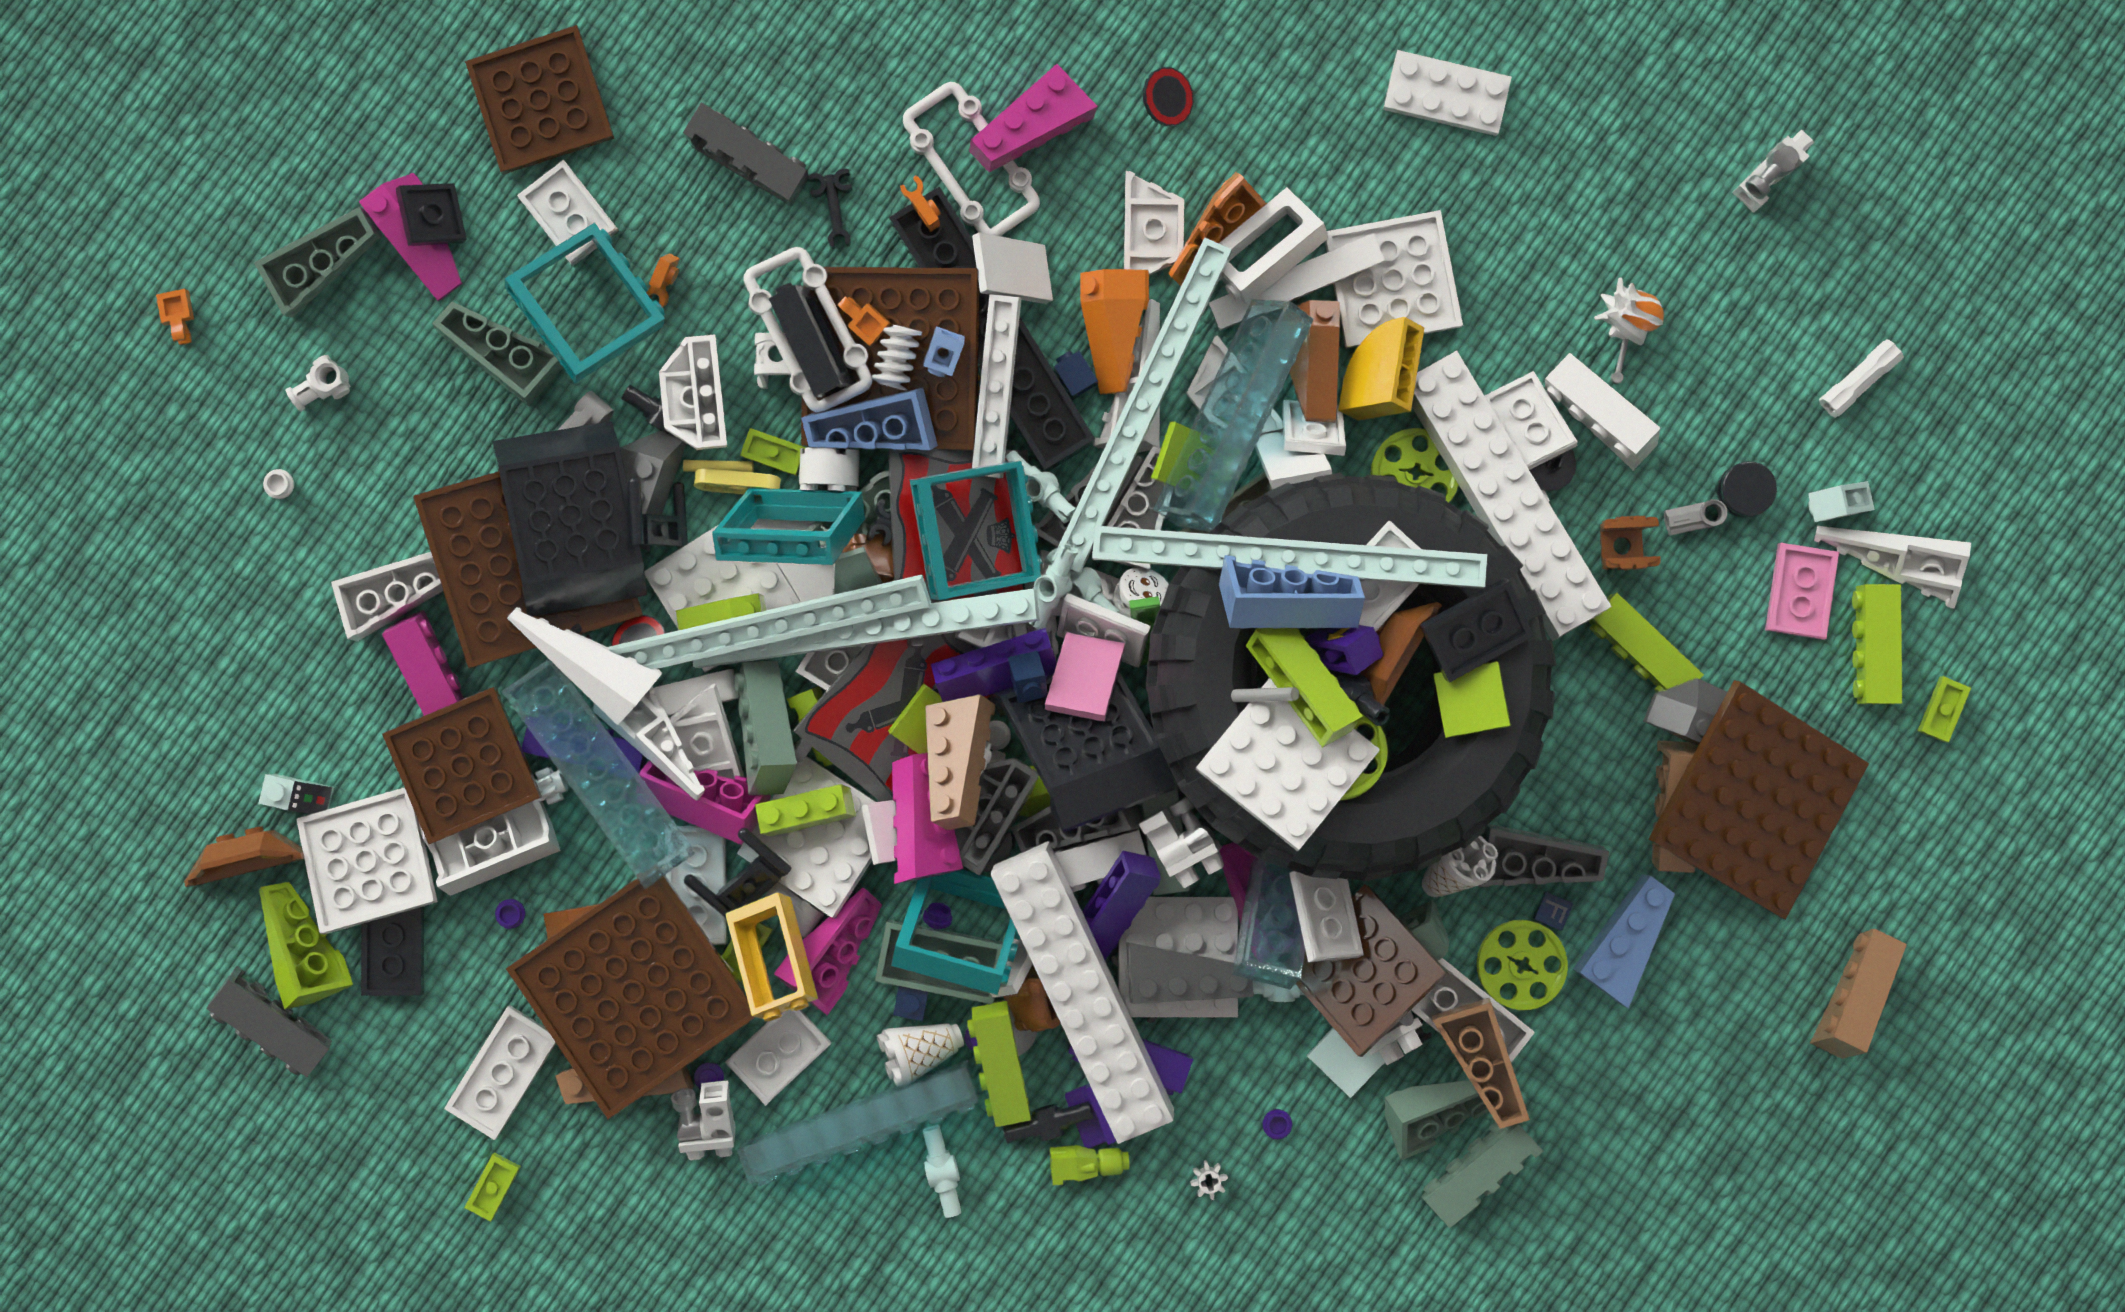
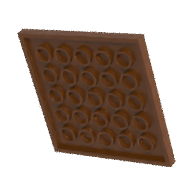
M823 267L827 274L825 286L855 344H860L867 350L868 358L865 364L871 376L882 373V371L874 366L875 363L885 361L877 353L878 351H887V347L882 345L880 341L890 339V336L884 332L873 346H869L848 327L853 319L838 306L845 296L847 298L851 297L861 308L866 303H869L891 323L889 327H893L894 324L922 332L921 335L912 336L919 343V346L909 348L910 351L916 354V358L906 360V362L913 366V370L903 371L905 375L910 377V382L901 383L900 385L906 388L907 391L919 388L924 389L938 445L933 449L974 450L978 395L980 297L978 268ZM819 300V303L826 315V318L844 354L845 349ZM936 326L964 336V345L952 376L947 374L944 377L936 376L928 372V367L924 366V359ZM939 348L937 351L943 357L949 353L948 349ZM851 369L856 382H859L860 378L856 370ZM872 379V385L867 391L830 409L906 392V390L882 385ZM802 397L801 418L816 413L809 409ZM816 397L818 401L824 399L821 397ZM801 419V446H808Z
M499 471L414 495L413 499L468 669L536 649L537 647L507 619L516 607L520 608L521 612L527 613ZM638 598L535 616L534 618L548 620V624L563 631L566 629L570 630L574 625L580 624L583 630L578 634L582 635L642 616L643 613Z
M1734 680L1648 840L1772 914L1786 920L1869 763L1744 683Z
M659 865L652 867L506 968L607 1119L617 1114L755 1018L751 1015L745 991Z

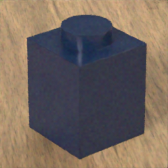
M1068 351L1056 359L1058 364L1054 366V371L1072 400L1098 385L1097 378L1080 351L1074 354Z
M1038 651L1008 657L1011 681L1018 703L1047 697L1046 677Z
M899 986L893 1015L923 1021L929 992Z

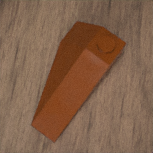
M1309 300L1277 314L1276 343L1286 362V370L1292 378L1295 394L1305 421L1336 423L1340 301Z

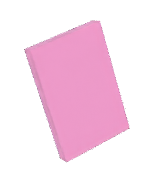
M1778 543L1765 631L1821 640L1827 639L1839 552Z
M1066 632L1046 698L1045 710L1105 721L1124 654L1125 643Z

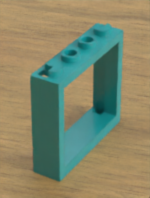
M595 222L505 278V289L574 383L582 380L661 329L665 320V312L658 301L650 299L646 293L648 289L639 276L634 277L629 270L630 264L627 258L621 252L617 254L611 245L613 241L605 229L600 230ZM592 240L649 318L580 362L523 283Z
M1009 461L910 480L930 599L943 600L1033 582L1041 576L1040 564H1043L1040 555H1037L1035 544L1038 542V533L1036 527L1032 525L1030 515L1033 512V503L1031 497L1027 496L1025 484L1028 483V475H1025L1024 466H1022L1021 461ZM1006 472L1022 572L948 586L931 486Z
M748 488L712 532L716 561L833 565L865 520L862 492ZM754 495H761L762 500L758 499L755 502ZM758 519L834 522L828 531L750 529ZM820 541H826V545H820Z
M960 869L944 875L918 879L895 945L891 966L998 995L1001 983L1007 985L1012 967L1007 966V962H1014L1018 944L1013 943L1014 939H1021L1012 919H1010L995 969L911 946L930 889L1007 910L993 878L984 875L979 876L976 873Z

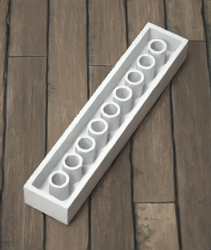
M1455 351L1417 372L1412 408L1476 515L1488 524L1489 528L1487 531L1501 546L1506 545L1523 564V567L1520 569L1530 590H1536L1546 611V614L1543 615V624L1552 641L1612 607L1459 353Z
M1049 841L995 864L991 871L993 881L1117 1143H1122L1172 1122L1174 1107Z

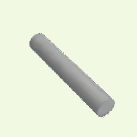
M1296 687L1234 689L1231 693V698L1233 702L1295 701L1299 698V690Z

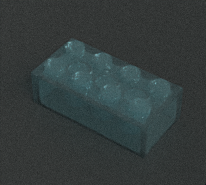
M1257 857L1251 863L1232 975L1289 990L1301 979L1305 945L1289 874L1293 870L1263 861Z

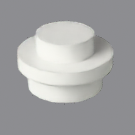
M281 469L272 470L264 478V490L272 498L284 499L294 489L293 477L287 471Z
M990 721L989 728L991 729L989 741L986 742L992 744L990 748L992 750L1003 749L1010 741V729L1001 721Z

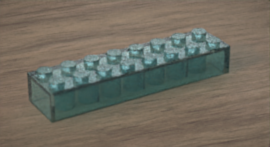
M1251 300L1191 427V431L1153 508L1155 512L1176 526L1210 532L1221 522L1222 515L1234 494L1235 487L1247 466L1255 445L1259 441L1262 429L1271 415L1276 399L1284 387V382L1296 361L1297 354L1314 320L1293 302Z
M550 659L502 690L511 707L644 889L695 854L686 837L574 685Z
M969 1060L922 1076L905 1087L894 1086L745 1140L737 1149L749 1185L757 1182L758 1186H763L775 1181V1177L780 1173L786 1172L787 1176L803 1171L804 1166L808 1163L815 1162L817 1166L829 1162L833 1159L832 1156L838 1152L843 1151L844 1155L859 1151L861 1145L871 1141L873 1145L882 1143L890 1139L889 1135L900 1130L901 1135L918 1129L917 1125L927 1120L929 1124L940 1122L947 1118L946 1115L954 1110H957L958 1114L970 1111L975 1108L974 1104L979 1101L980 1091Z

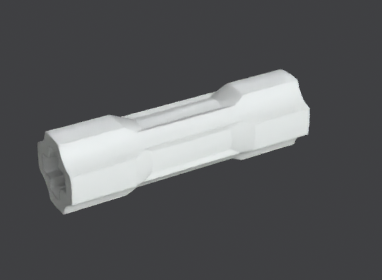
M1890 340L1883 341L1840 383L1834 385L1819 399L1821 406L1834 418L1839 417L1863 392L1904 358L1902 351Z

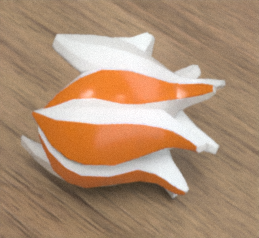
M1618 278L1617 290L1614 296L1601 294L1609 310L1594 317L1595 320H1603L1612 325L1608 334L1610 337L1629 339L1638 345H1642L1648 331H1653L1663 325L1664 311L1660 301L1654 295L1636 290L1633 283L1626 288L1623 286V279Z

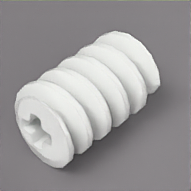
M893 324V327L883 329V332L888 334L890 339L880 341L882 345L887 347V351H878L877 355L885 361L875 363L874 367L882 371V373L872 375V379L879 384L907 391L906 388L900 385L901 383L910 382V377L905 375L903 371L913 370V366L906 362V360L916 358V354L910 351L909 348L919 346V343L912 336L921 335L922 332Z

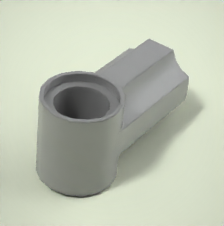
M589 391L577 402L574 408L575 412L558 430L608 422L613 416L614 410L593 391Z
M1717 499L1664 511V522L1669 536L1712 528L1722 524L1727 517L1725 504ZM1707 506H1712L1717 510L1718 517L1715 522L1709 521L1705 517Z
M778 882L768 891L765 897L775 893L791 897L801 936L806 938L824 917L825 913Z

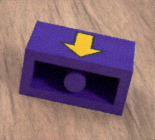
M1358 625V628H1319L1305 638V641L1317 652L1321 662L1328 670L1357 675L1384 656L1379 644V636L1375 632L1374 627Z

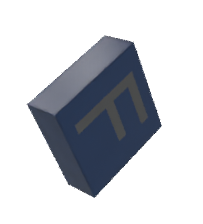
M1544 891L1533 919L1562 931L1573 903Z

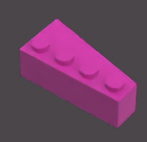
M1056 64L971 139L969 152L988 172H991L1022 156L1023 153L1032 148L1042 146L1059 134L1063 135L1072 130L1073 127L1094 119L1098 106Z
M424 609L391 624L382 633L424 716L464 699L460 691V682L451 671L447 657L438 642Z
M928 753L914 754L892 762L893 801L896 802V816L893 817V828L897 829V845L894 846V858L897 859L898 872L894 873V884L944 875L963 869L955 830H945L931 822Z
M651 761L639 772L637 777V801L740 845L744 842L738 837V831L741 828H747L752 832L758 824L755 804L771 801V795H749L746 777L736 775L735 779L717 776L718 771L706 769V771L694 770L700 785H703L705 789L697 801Z

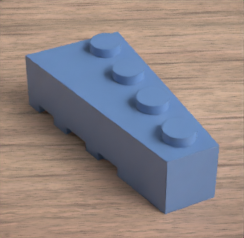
M923 388L837 407L823 412H816L801 418L809 447L932 450L938 446Z
M1224 556L1219 587L1230 628H1358L1365 600L1358 576L1316 570L1314 574H1307L1296 566L1285 565V570L1265 567V561L1252 559V564L1236 562L1235 556Z
M1642 874L1573 970L1614 1001L1629 1008L1675 893L1652 876Z

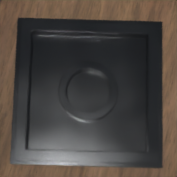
M454 183L399 185L396 188L408 246L464 243L467 240Z

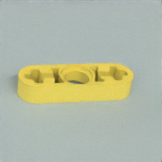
M705 468L697 469L694 479V487L699 490L732 494H744L748 488L780 489L781 479L772 474Z

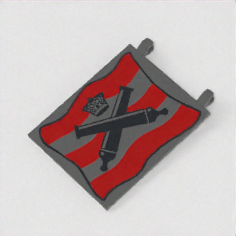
M889 448L894 581L923 575L930 597L910 480L971 469L974 450H900ZM1006 450L1005 457L1013 450ZM1015 450L1028 463V450ZM1006 472L1003 473V478L982 476L931 486L948 586L1022 572ZM1035 581L943 600H930L931 603L1034 589ZM1026 622L1005 626H1012L1011 638L1027 634L1026 626H1034V624L1030 625ZM923 637L907 639L908 648L915 649L923 645Z
M956 632L923 637V645L915 649L908 648L907 639L865 645L793 730L801 737L793 745L796 761L802 762L811 747H813L880 802L893 800L892 762L918 753L890 734L888 730L923 683L939 694L931 667L932 663L976 650V648L956 638ZM989 695L983 696V697H985L986 699H988L989 701L992 702V700H991V698H990Z

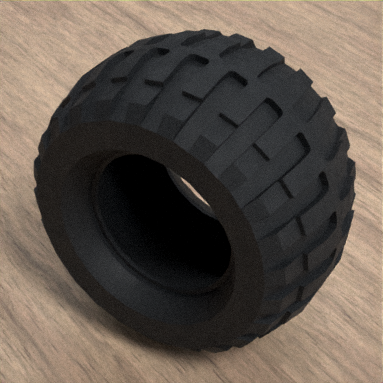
M1342 473L1314 477L1313 480L1283 484L1243 506L1240 505L1208 533L1367 545L1388 521H1391L1422 550L1487 554L1485 588L1504 578L1508 579L1534 635L1532 638L1485 663L1499 662L1511 726L1445 738L1436 685L1434 684V698L1424 726L1413 742L1393 760L1386 763L1381 776L1368 791L1352 799L1339 800L1299 851H1296L1196 770L1198 764L1249 704V702H1233L1231 698L1232 691L1234 689H1258L1256 681L1258 661L1246 647L1251 636L1258 628L1229 627L1219 587L1222 569L1181 566L1168 585L1150 634L1149 660L1147 664L1146 689L1155 738L1177 786L1193 803L1199 813L1213 828L1258 859L1314 878L1369 881L1390 877L1391 874L1407 871L1417 872L1440 861L1442 856L1459 848H1466L1484 833L1486 825L1501 813L1505 814L1520 793V784L1531 769H1536L1544 746L1543 741H1541L1548 720L1553 719L1555 692L1550 690L1552 667L1557 666L1552 639L1547 640L1543 615L1546 614V611L1536 590H1530L1520 570L1523 564L1506 545L1501 546L1487 531L1489 528L1487 523L1468 510L1461 511L1445 501L1444 494L1422 486L1415 488L1399 483L1391 476L1366 475L1365 477L1344 476ZM1419 584L1401 603L1400 607L1407 610L1438 602L1442 605L1437 613L1438 615L1485 588ZM1431 650L1435 673H1440L1441 670ZM1376 768L1363 773L1372 774L1376 771Z

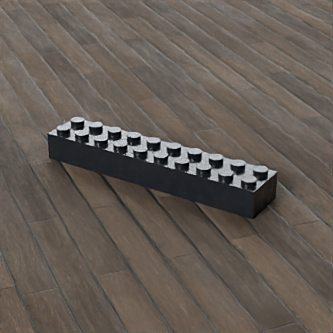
M940 186L923 196L926 201L932 199L941 212V215L938 216L940 226L930 232L912 203L889 217L893 229L918 268H977L973 240ZM980 293L978 366L981 371L989 294ZM1019 316L1009 417L1043 472H1049L1095 444V437Z

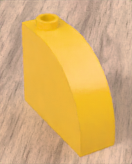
M1401 317L1383 323L1368 334L1357 347L1347 366L1338 411L1358 421L1411 412L1424 327L1406 317Z

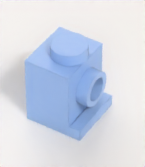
M936 326L924 359V366L928 367L927 371L939 377H944L945 374L952 376L964 345V336ZM939 348L948 349L949 353L943 357L937 351Z

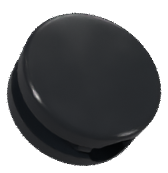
M1753 461L1741 462L1729 467L1720 476L1716 490L1717 498L1725 504L1729 514L1740 518L1752 517L1765 512L1773 504L1777 494L1776 480L1766 466Z

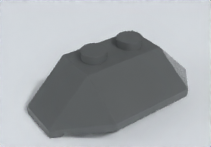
M657 431L620 447L627 485L631 478H638L641 483L642 514L662 515L687 444L673 434ZM640 545V548L650 550L651 546Z
M1698 678L1689 680L1665 691L1655 693L1643 722L1699 746L1727 691Z
M1016 758L987 764L979 780L981 791L975 825L954 829L963 866L979 876L982 874L1004 842L1030 798L1039 778L1037 771Z

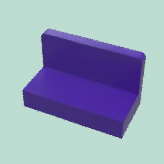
M1089 1083L1065 1093V1099L1069 1107L1087 1101L1091 1105L1094 1118L1076 1123L1084 1147L1091 1148L1106 1141L1108 1145L1116 1142Z

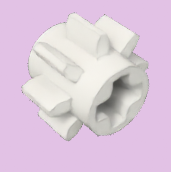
M547 767L535 772L538 778L535 781L542 795V798L538 799L539 802L546 800L549 805L564 799L562 793L568 791V785L561 770L553 772L552 767Z
M1205 1160L1203 1168L1200 1170L1193 1168L1197 1179L1191 1180L1190 1183L1191 1186L1199 1185L1198 1197L1207 1193L1214 1200L1215 1192L1218 1190L1223 1193L1225 1192L1221 1181L1227 1180L1228 1177L1227 1174H1218L1221 1167L1219 1163L1213 1168ZM1206 1174H1211L1212 1178H1215L1212 1180V1186H1207L1205 1182H1201L1206 1179Z

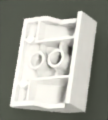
M538 799L432 844H428L419 823L423 840L431 851L437 868V887L450 896L561 851L542 801L539 802Z

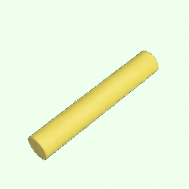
M683 460V471L696 472L697 469L705 468L753 472L754 462Z

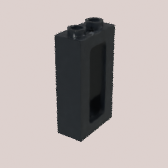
M787 283L775 290L777 294L768 299L814 397L826 398L857 383L851 369L844 363L841 347L814 290L801 285H792V283Z

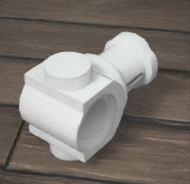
M329 355L321 356L313 362L314 366L311 367L310 373L306 375V381L294 388L289 387L286 389L289 399L300 412L305 410V406L318 397L324 400L331 395L334 399H339L350 392L349 388L351 386L348 383L349 376L347 372L338 366L336 362L332 361ZM335 370L337 373L335 381L327 384V374Z

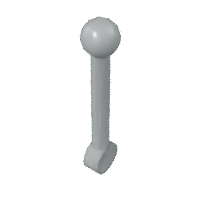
M1623 339L1616 371L1610 377L1611 382L1614 384L1623 381L1621 371L1629 339Z

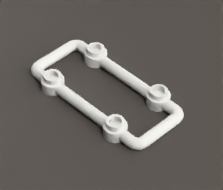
M945 83L904 113L903 125L911 136V148L915 153L924 155L961 207L960 216L966 225L974 226L978 233L1002 236L1038 210L1040 199L1031 186L1032 176L1027 169L1018 167L1014 160L1003 165L1009 174L1010 188L1016 193H1022L1027 199L1028 204L990 229L983 220L984 211L982 206L976 201L969 200L934 150L932 134L928 130L920 129L914 121L916 117L948 95L953 94L959 102L958 110L963 120L973 122L979 132L988 125L981 115L982 106L979 99L974 96H968L958 83Z
M794 247L750 267L744 274V283L750 294L748 303L750 310L756 315H761L791 373V390L797 395H802L809 409L814 412H823L864 393L870 388L872 376L865 364L868 353L862 345L855 344L825 286L827 278L825 269L821 265L814 264L805 249ZM796 259H799L804 269L802 275L803 284L810 290H815L845 349L843 354L845 365L850 369L856 370L860 378L859 382L819 401L814 397L803 371L771 310L772 305L768 299L772 297L771 294L764 289H760L756 281L757 277Z

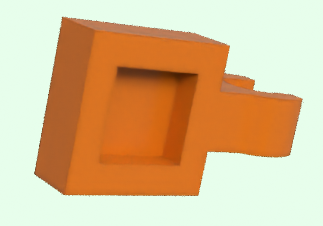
M914 176L913 180L917 184V189L910 192L904 185H901V192L912 203L914 209L931 232L940 226L938 216L941 215V212L932 199L929 201L925 200L922 195L924 191L922 180L918 176Z
M670 253L659 259L649 282L651 286L646 292L650 299H652L653 294L658 295L660 299L659 304L662 308L669 301L666 286L672 285L679 273V269L676 267L680 258Z
M180 289L157 294L156 298L161 323L165 326L171 325L173 341H178L179 345L192 343L191 334L186 325V321L194 320L189 291Z
M845 296L838 304L853 319L848 327L869 346H873L884 333L883 329L891 325L869 303H866L861 308L851 297L847 298Z

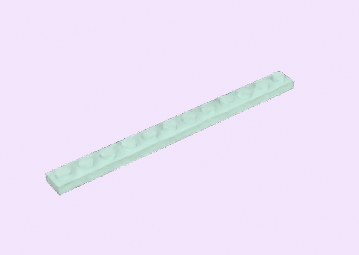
M1205 237L1060 544H1071V551L1074 547L1078 549V554L1070 569L1078 574L1081 573L1093 548L1095 526L1104 525L1231 256L1232 249ZM1058 546V548H1057V550H1056V552H1055V554H1054V557H1053V559H1052L1053 562H1054L1055 557H1056V555H1057V553H1058L1059 546Z
M1095 526L1092 554L1094 560L1222 569L1224 556L1228 555L1235 556L1236 562L1252 564V559L1265 561V567L1285 570V565L1296 566L1307 574H1314L1316 570L1358 576L1359 579L1470 588H1485L1487 554Z
M918 575L609 646V651L624 658H634L638 664L653 670L654 668L658 669L930 606L931 600L923 575Z
M1027 589L931 603L929 607L693 660V667L704 668L1040 621L1037 590Z

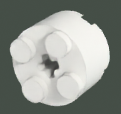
M822 447L800 448V490L857 492V487H859L860 451L846 449L845 452H842V450H837L836 448Z

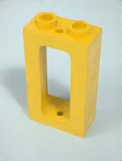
M775 893L725 914L752 1016L764 1019V1021H773L781 1018V1013L785 1011L805 1009L809 1006L808 1002L818 999L791 897ZM776 915L779 916L798 987L797 992L777 1000L773 997L756 932V925L759 922Z

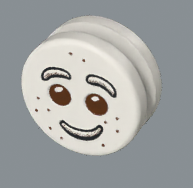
M1131 568L1121 576L1113 592L1114 605L1120 614L1131 618L1130 600L1159 596L1161 606L1169 584L1163 576L1151 569Z

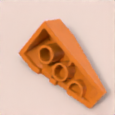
M1235 172L1214 194L1168 273L1180 286H1182L1204 237L1220 243L1267 204L1241 174Z
M1101 269L1080 273V301L1095 374L1098 380L1099 393L1105 395L1127 392L1135 359L1132 352L1136 337H1140L1142 331L1139 323L1143 309L1147 310L1149 303V270Z

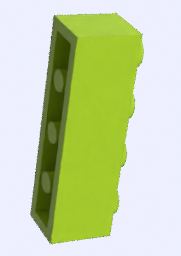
M1864 584L1856 586V591L1852 595V606L1856 609V621L1853 622L1852 634L1856 639V650L1853 652L1852 661L1854 668H1857V680L1853 683V695L1857 698V704H1902L1901 584Z
M1618 593L1610 594L1607 598L1612 607L1588 621L1591 624L1590 630L1602 640L1606 638L1613 645L1611 650L1622 660L1627 658L1635 666L1633 671L1645 681L1649 679L1656 686L1654 689L1656 693L1695 678L1701 679L1704 675Z
M1258 628L1255 630L1246 647L1277 688L1296 687L1299 690V698L1295 701H1288V703L1323 748L1352 732L1363 717L1362 714L1359 712L1355 702L1350 700L1340 687L1336 677L1321 662L1317 652L1302 637L1298 628Z
M1007 1001L972 1007V1019L967 1020L970 1038L976 1037L978 1046L973 1047L976 1065L982 1064L984 1071L979 1073L982 1091L988 1090L989 1098L985 1099L987 1116L994 1117L996 1127L1030 1121V1106Z

